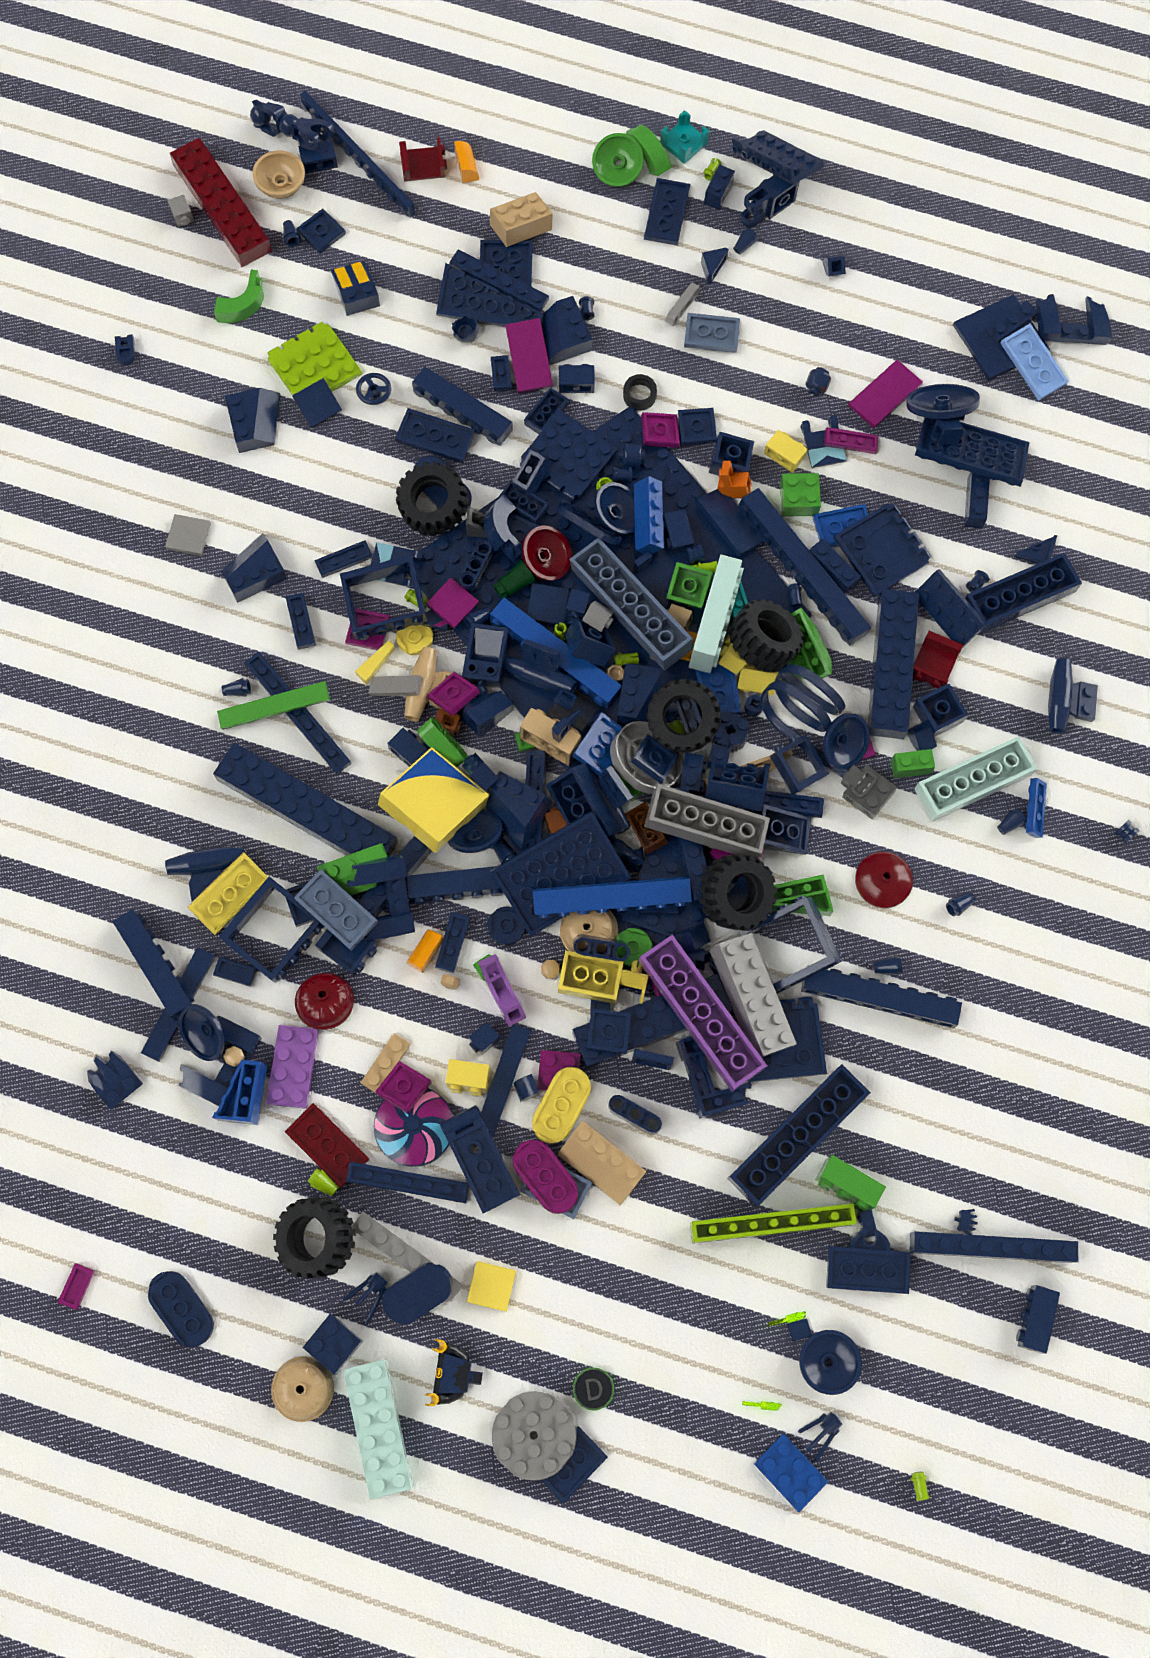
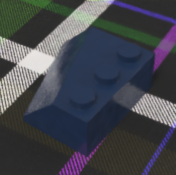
M263 533L221 571L237 603L287 579L280 561Z

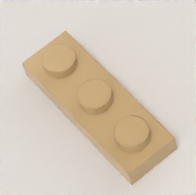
M393 1033L360 1083L376 1093L375 1091L402 1059L411 1044Z

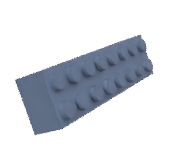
M597 538L570 558L571 568L608 609L614 612L613 615L664 671L694 648L693 638L601 539Z

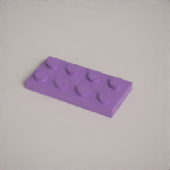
M278 1025L267 1105L307 1109L319 1033L318 1029Z

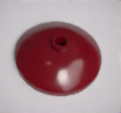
M538 526L528 532L522 544L523 560L530 572L539 579L554 581L563 577L568 572L571 566L570 558H572V551L568 540L559 530L550 526Z
M876 852L865 857L859 864L855 873V885L860 896L870 905L878 908H892L901 904L909 896L913 886V876L908 864L898 855L890 852ZM883 874H888L890 878L885 879Z

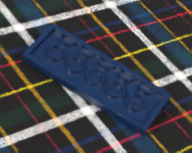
M765 130L759 131L753 137L743 141L736 137L732 138V150L736 155L792 185L824 167L822 159Z

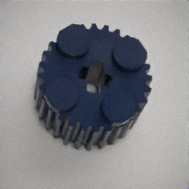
M722 712L721 724L711 743L729 747L732 753L734 751L737 752L738 749H743L749 735L748 721L745 718L742 719V715L739 716L738 713Z

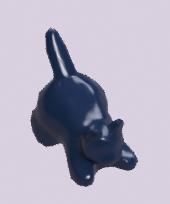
M615 836L609 838L621 861L628 869L633 872H640L641 868L638 864H643L645 861L643 847L633 849Z

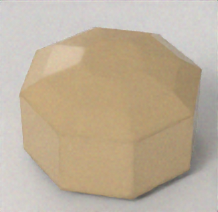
M612 665L608 668L607 675L620 683L623 681L624 669L620 665Z
M546 960L541 965V974L546 979L556 978L559 975V964L555 960Z
M444 974L441 979L442 986L452 990L458 989L461 982L459 978Z
M234 1046L227 1049L224 1054L226 1064L233 1067L239 1066L241 1060L245 1058L242 1049Z

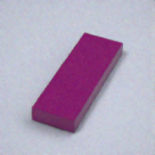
M826 427L824 446L876 454L878 451V435Z

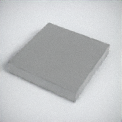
M174 514L165 545L166 550L202 556L211 522L209 520Z

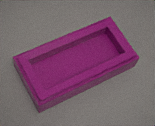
M75 1263L57 1303L78 1310L95 1270Z

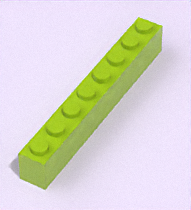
M854 1203L692 1221L690 1222L692 1244L853 1226L857 1222Z

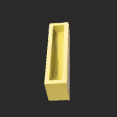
M388 640L355 671L356 676L367 685L371 681L372 676L378 672L395 650L394 644Z

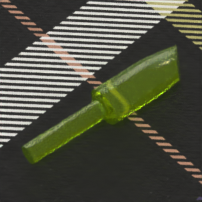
M802 1311L785 1315V1318L768 1322V1325L773 1326L783 1322L791 1323L804 1319L806 1312Z
M742 1401L744 1406L760 1407L761 1410L778 1411L782 1406L780 1403L761 1401V1403Z

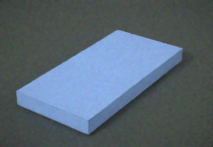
M1031 324L1026 325L1000 342L1038 401L1069 382Z

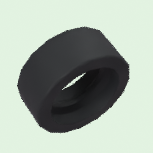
M636 374L627 379L623 388V399L627 406L640 411L650 408L655 403L657 386L651 377L644 374ZM635 385H643L649 388L650 396L646 399L638 400L633 398L629 391Z

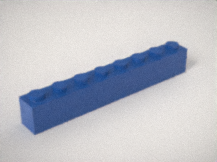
M503 598L490 613L491 624L508 628V637L511 640H517L522 648L523 642L528 639L560 651L559 667L556 670L577 681L579 690L584 695H590L594 698V702L599 706L608 708L621 693L622 685L589 661L575 658L566 643L506 598Z
M688 876L532 889L534 914L539 915V918L550 917V914L558 913V916H568L570 912L577 911L578 914H589V910L605 913L613 908H617V911H627L628 907L648 909L649 905H656V908L667 907V904L675 903V906H686L687 902H692L691 884Z

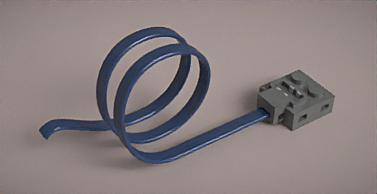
M787 665L780 670L775 678V682L770 683L765 688L760 699L762 710L769 722L788 739H792L797 735L800 738L802 736L776 715L769 702V690L776 691L783 706L793 716L819 732H826L831 724V719L827 713L838 716L846 707L844 700L833 687L811 670L799 665ZM793 674L801 676L810 683H812L819 690H821L833 702V704L827 702L826 700L815 694L802 682H800ZM788 694L808 708L819 721L800 709L790 699ZM813 745L823 764L842 778L841 784L847 788L843 792L842 798L873 820L894 795L897 787L868 765L862 770L855 765L849 770L835 768L828 763L824 752Z

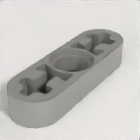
M692 282L668 312L665 322L674 326L695 300L701 287Z

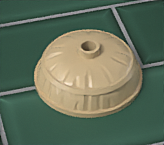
M277 150L261 156L256 161L252 174L255 185L265 195L275 199H284L294 195L300 189L305 178V169L302 161L296 155L288 151Z
M589 910V914H578V911L570 912V915L563 917L561 922L560 936L562 943L568 951L575 952L573 940L580 934L616 939L618 935L616 918L610 910L605 913ZM585 924L591 926L589 930H584ZM580 940L577 943L579 949H584L588 945L584 940ZM603 943L598 944L596 947L598 952H604L607 949V945Z
M302 1356L290 1359L278 1369L273 1378L271 1386L273 1403L284 1417L292 1421L306 1422L319 1417L327 1410L333 1399L334 1381L331 1372L312 1357ZM299 1385L304 1387V1391L301 1394L297 1392Z

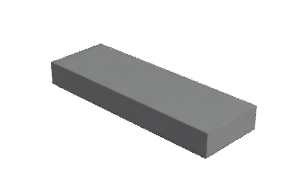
M420 675L372 676L368 694L371 696L419 695L423 678Z

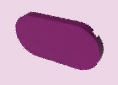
M537 1140L522 1142L516 1148L513 1155V1166L516 1173L545 1210L554 1214L569 1211L575 1205L578 1198V1187L574 1179L545 1143Z

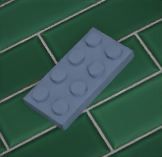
M321 869L294 897L299 904L350 950L378 923L376 918Z

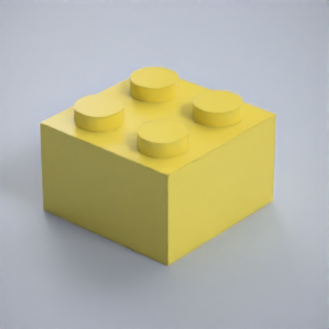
M449 1059L445 1081L447 1089H450L452 1093L462 1094V1091H468L470 1095L479 1097L482 1094H487L490 1066L488 1064Z

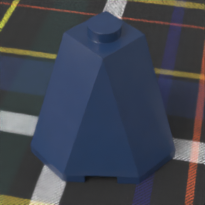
M502 691L472 699L457 714L481 738L514 710V700L509 694L505 695Z

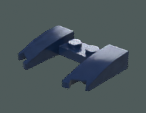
M1049 294L1047 299L1042 301L1037 299L1036 310L1038 311L1037 323L1040 339L1053 342L1107 345L1112 338L1105 305L1103 303L1099 304L1087 296L1085 298L1087 324L1060 323L1054 294Z
M398 854L352 865V868L357 871L354 881L348 880L347 886L352 887L384 881L389 915L376 918L378 923L363 939L369 941L414 933L413 914L409 909L405 883L407 874L404 857Z
M216 1016L222 1026L225 1042L242 1049L245 1056L244 1060H250L262 1037L224 1017ZM225 1061L215 1080H212L181 1064L180 1071H183V1083H179V1086L219 1107L223 1095L226 1094L231 1084L230 1081L237 1067L230 1066Z
M693 1037L680 1039L676 1042L681 1062L684 1061L695 1099L693 1101L699 1119L749 1104L750 1101H745L744 1099L746 1089H751L752 1087L751 1082L743 1084L733 1092L729 1088L715 1092L704 1057L705 1054Z

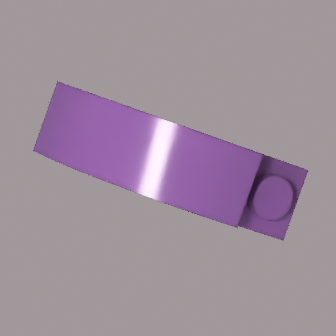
M494 954L479 961L478 964L486 984L508 1026L525 1019L526 1015L521 1003L513 992L497 955Z

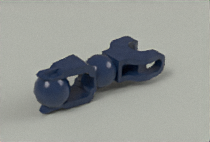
M257 99L252 101L253 107L250 110V118L254 123L253 126L260 128L262 132L272 137L282 133L298 141L300 147L315 150L319 147V139L328 140L334 135L333 125L328 121L319 118L306 119L301 117L298 119L293 114H287L282 105L271 102L263 103ZM271 117H273V120L276 122V124L269 123L271 121ZM321 128H325L328 133L321 131Z

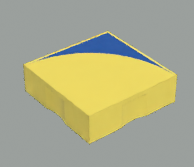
M431 747L380 793L378 805L396 821L405 825L416 838L436 853L454 836L460 827L472 820L486 806L489 794Z

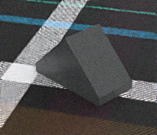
M471 507L467 508V536L486 537L484 530L485 514Z

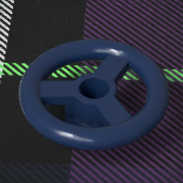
M380 373L365 374L356 384L358 398L368 405H379L385 402L392 390L388 378ZM371 378L382 380L386 386H378L373 383ZM366 381L368 390L367 394L363 396L361 386Z

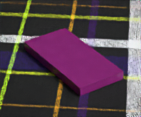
M540 318L506 324L505 328L518 394L553 387Z
M897 359L851 400L848 406L874 429L906 400L910 392L918 389L923 384V381Z

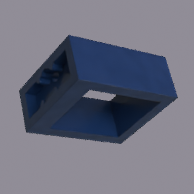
M799 735L789 740V745H779L773 749L775 753L770 755L791 794L798 793L829 774L807 735L801 738ZM799 744L817 772L801 782H798L782 755Z

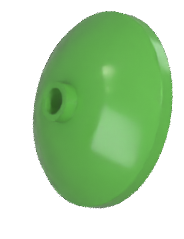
M613 133L605 136L596 145L592 156L595 174L603 183L612 187H623L632 183L640 175L644 164V155L640 144L632 136L625 133ZM618 160L622 161L620 166L616 165Z

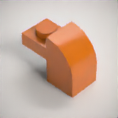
M723 461L722 469H719L718 490L732 498H743L748 495L752 486L749 473H734L731 461Z

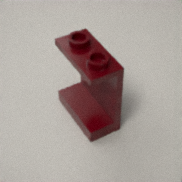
M440 137L437 138V147L407 150L406 141L399 142L404 182L445 177L444 170H447V161L442 156L445 155L444 144L441 145Z
M928 631L914 662L913 678L917 681L927 682L937 689L947 685L948 678L962 650L963 644Z

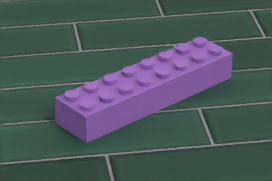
M673 935L640 956V965L731 1092L767 1067L766 1063Z

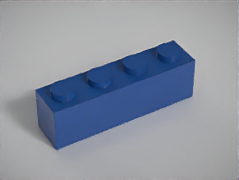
M648 476L634 484L635 551L643 554L649 551L652 555L664 549L662 481Z

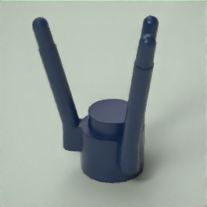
M377 1272L373 1276L370 1274L363 1283L343 1298V1301H347L367 1285L368 1289L356 1302L357 1305H360L371 1292L377 1294L379 1291L366 1317L364 1326L368 1325L383 1294L387 1290L385 1286L388 1282Z
M832 1412L828 1415L823 1413L818 1419L798 1430V1433H802L822 1422L820 1426L823 1431L806 1448V1452H809L826 1434L829 1435L815 1457L816 1461L820 1459L835 1435L840 1432L839 1428L843 1425Z

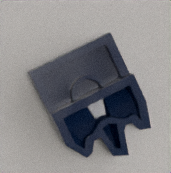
M111 1050L109 1060H104L96 1054L93 1062L98 1069L96 1071H87L88 1082L110 1110L143 1084L126 1061Z

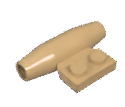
M431 647L422 648L413 667L412 675H420L423 679L419 695L406 696L404 718L409 721H419L427 702L433 705L434 708H440L428 699L427 694L452 674L447 671L435 673L437 650Z

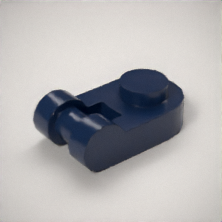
M129 334L127 337L115 336L116 356L123 365H129L135 360V340L133 334Z

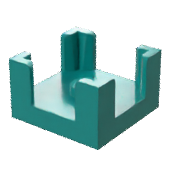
M685 110L679 114L678 124L669 132L668 127H664L661 130L660 136L662 146L683 164L708 144L709 130L705 126L702 127V132L700 133L690 125L691 115Z

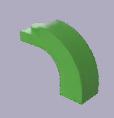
M640 124L636 128L626 131V134L632 136L640 144L649 174L659 176L672 168L662 144L651 130Z
M250 270L247 289L240 296L235 298L217 297L214 310L217 322H240L251 317L260 308L264 300L262 278L259 277L258 270Z

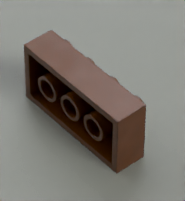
M645 801L626 812L625 815L648 855L668 844V841L663 832L644 827L649 806Z

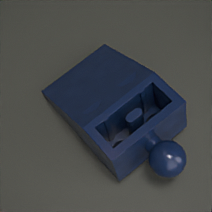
M471 623L462 677L471 684H475L479 689L480 693L475 696L476 698L487 695L488 690L486 686L502 688L505 672L503 667L506 661L509 631L506 627Z

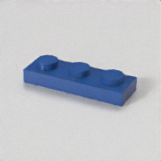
M1030 778V786L1028 788L1029 801L1027 804L1028 813L1025 824L1026 833L1035 838H1043L1047 783L1039 778Z

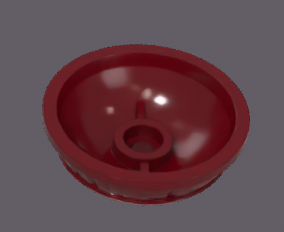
M319 973L307 978L300 985L295 995V1009L299 1018L307 1026L318 1030L333 1029L341 1025L350 1016L354 1006L352 988L345 979L333 973ZM326 993V996L324 998H320L319 994Z

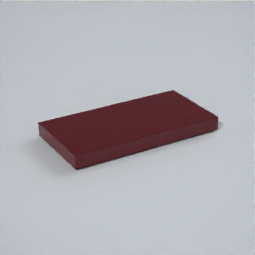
M314 1103L285 1131L341 1189L348 1183L346 1178L349 1163L366 1164L370 1160Z

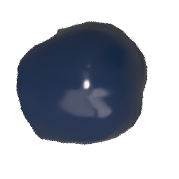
M464 315L463 318L452 323L453 336L461 343H471L478 337L479 326L474 317L471 318Z
M699 948L695 951L686 952L697 969L703 971L705 970V963L711 962L712 956L707 949Z

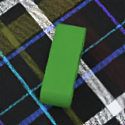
M430 718L417 729L419 736L430 748L435 749L456 768L468 757L464 749L435 718Z

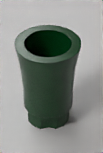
M520 561L506 575L500 578L493 587L499 597L503 599L512 596L517 591L536 581L528 567Z

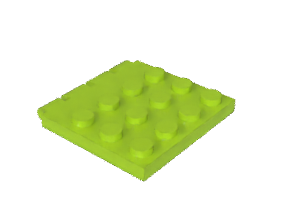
M320 322L311 327L312 333L307 329L296 336L298 341L291 338L281 344L282 350L277 346L267 352L269 355L268 362L291 395L322 378L325 379L330 390L333 392L362 375L361 369L329 324L325 325L323 322Z

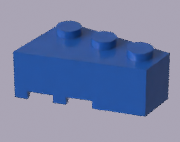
M241 1060L230 1081L231 1084L226 1094L223 1095L222 1102L212 1118L222 1122L258 1125L267 1065L259 1061Z

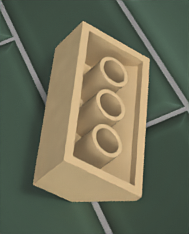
M584 1121L579 1124L557 1154L620 1206L646 1173L642 1167Z

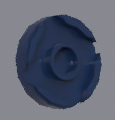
M509 906L496 909L489 916L487 923L488 933L491 938L502 945H513L520 941L526 930L513 907Z

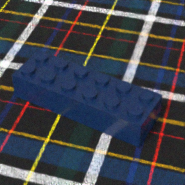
M1064 552L968 593L965 599L987 623L979 632L981 634L1076 593L1082 582Z

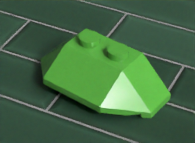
M800 608L790 615L795 617L796 623L801 627L803 647L789 665L805 667L823 679L832 674L830 655L817 627L804 610Z
M383 843L316 867L318 872L320 869L323 870L351 896L374 888L378 884L377 882L348 887L347 881H354L357 871L352 868V865L385 858L387 854Z

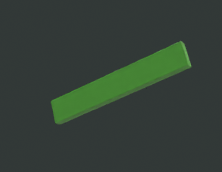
M323 681L217 711L220 728L225 730L330 701L327 683Z

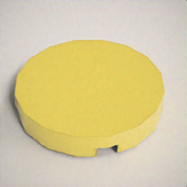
M412 625L397 631L396 641L398 647L404 653L420 655L423 647H431L433 632L430 627Z

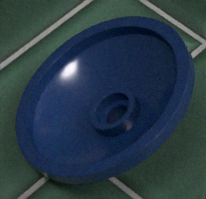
M616 482L603 485L597 491L594 502L600 521L606 528L616 534L628 535L635 531L633 491L625 485Z
M844 713L835 718L827 728L823 741V751L826 760L833 767L849 769L856 765L865 755L869 745L870 733L867 722L863 717L855 713Z
M482 809L472 820L460 827L447 843L451 848L462 853L485 851L500 839L503 831L502 822L495 813Z
M191 1004L185 1007L179 1016V1029L186 1046L195 1056L202 1060L213 1061L223 1053L225 1036L220 1022L210 1010L201 1005Z
M823 1330L810 1336L802 1346L799 1355V1367L804 1380L811 1388L822 1394L838 1395L852 1388L859 1379L862 1369V1358L857 1345L849 1336L836 1330ZM827 1358H830L832 1361L830 1366L825 1365Z

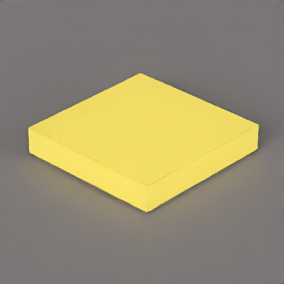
M476 1261L467 1302L507 1312L516 1270Z

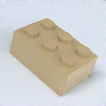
M536 192L490 208V226L506 247L552 230L553 213Z
M531 708L520 725V739L541 751H546L548 755L569 766L574 759L572 754L581 742L580 733L571 727L560 743L553 739L552 727L557 721L560 722V720L556 718L551 719L542 710Z

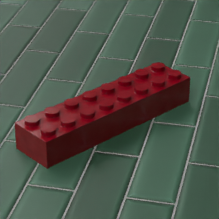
M200 137L169 153L174 168L241 267L272 252L268 237Z

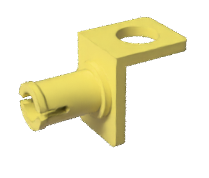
M638 960L632 962L631 971L622 970L620 985L642 989L639 1004H643L649 975L642 974L643 967L640 963L637 967Z

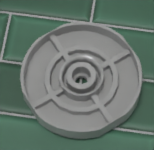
M631 722L625 725L611 742V760L619 776L635 790L653 794L654 789L660 783L630 762L647 734L650 736L653 734L648 728V722ZM672 751L678 757L661 785L671 787L681 775L683 770L681 752Z
M530 1391L514 1396L506 1403L494 1420L492 1445L498 1461L516 1477L525 1480H543L552 1477L562 1469L575 1450L577 1434L574 1419L565 1406L554 1396L547 1393ZM532 1431H535L538 1434V1437L535 1440H532L530 1438V1433Z

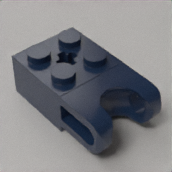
M775 175L769 179H764L758 187L745 196L744 206L746 209L742 212L741 223L747 228H752L764 219L768 218L770 220L796 201L800 181L792 185ZM749 215H754L753 220L746 219Z

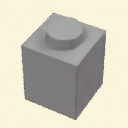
M184 194L167 200L178 227L194 222Z
M594 601L588 608L582 621L602 632L605 627L608 629L614 619L611 617L614 612Z

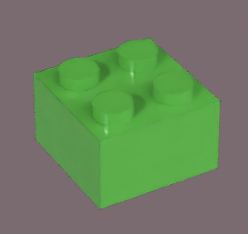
M819 473L782 474L780 481L782 517L813 516V514L819 513L821 508Z
M677 562L666 597L667 600L704 610L714 577L713 572Z

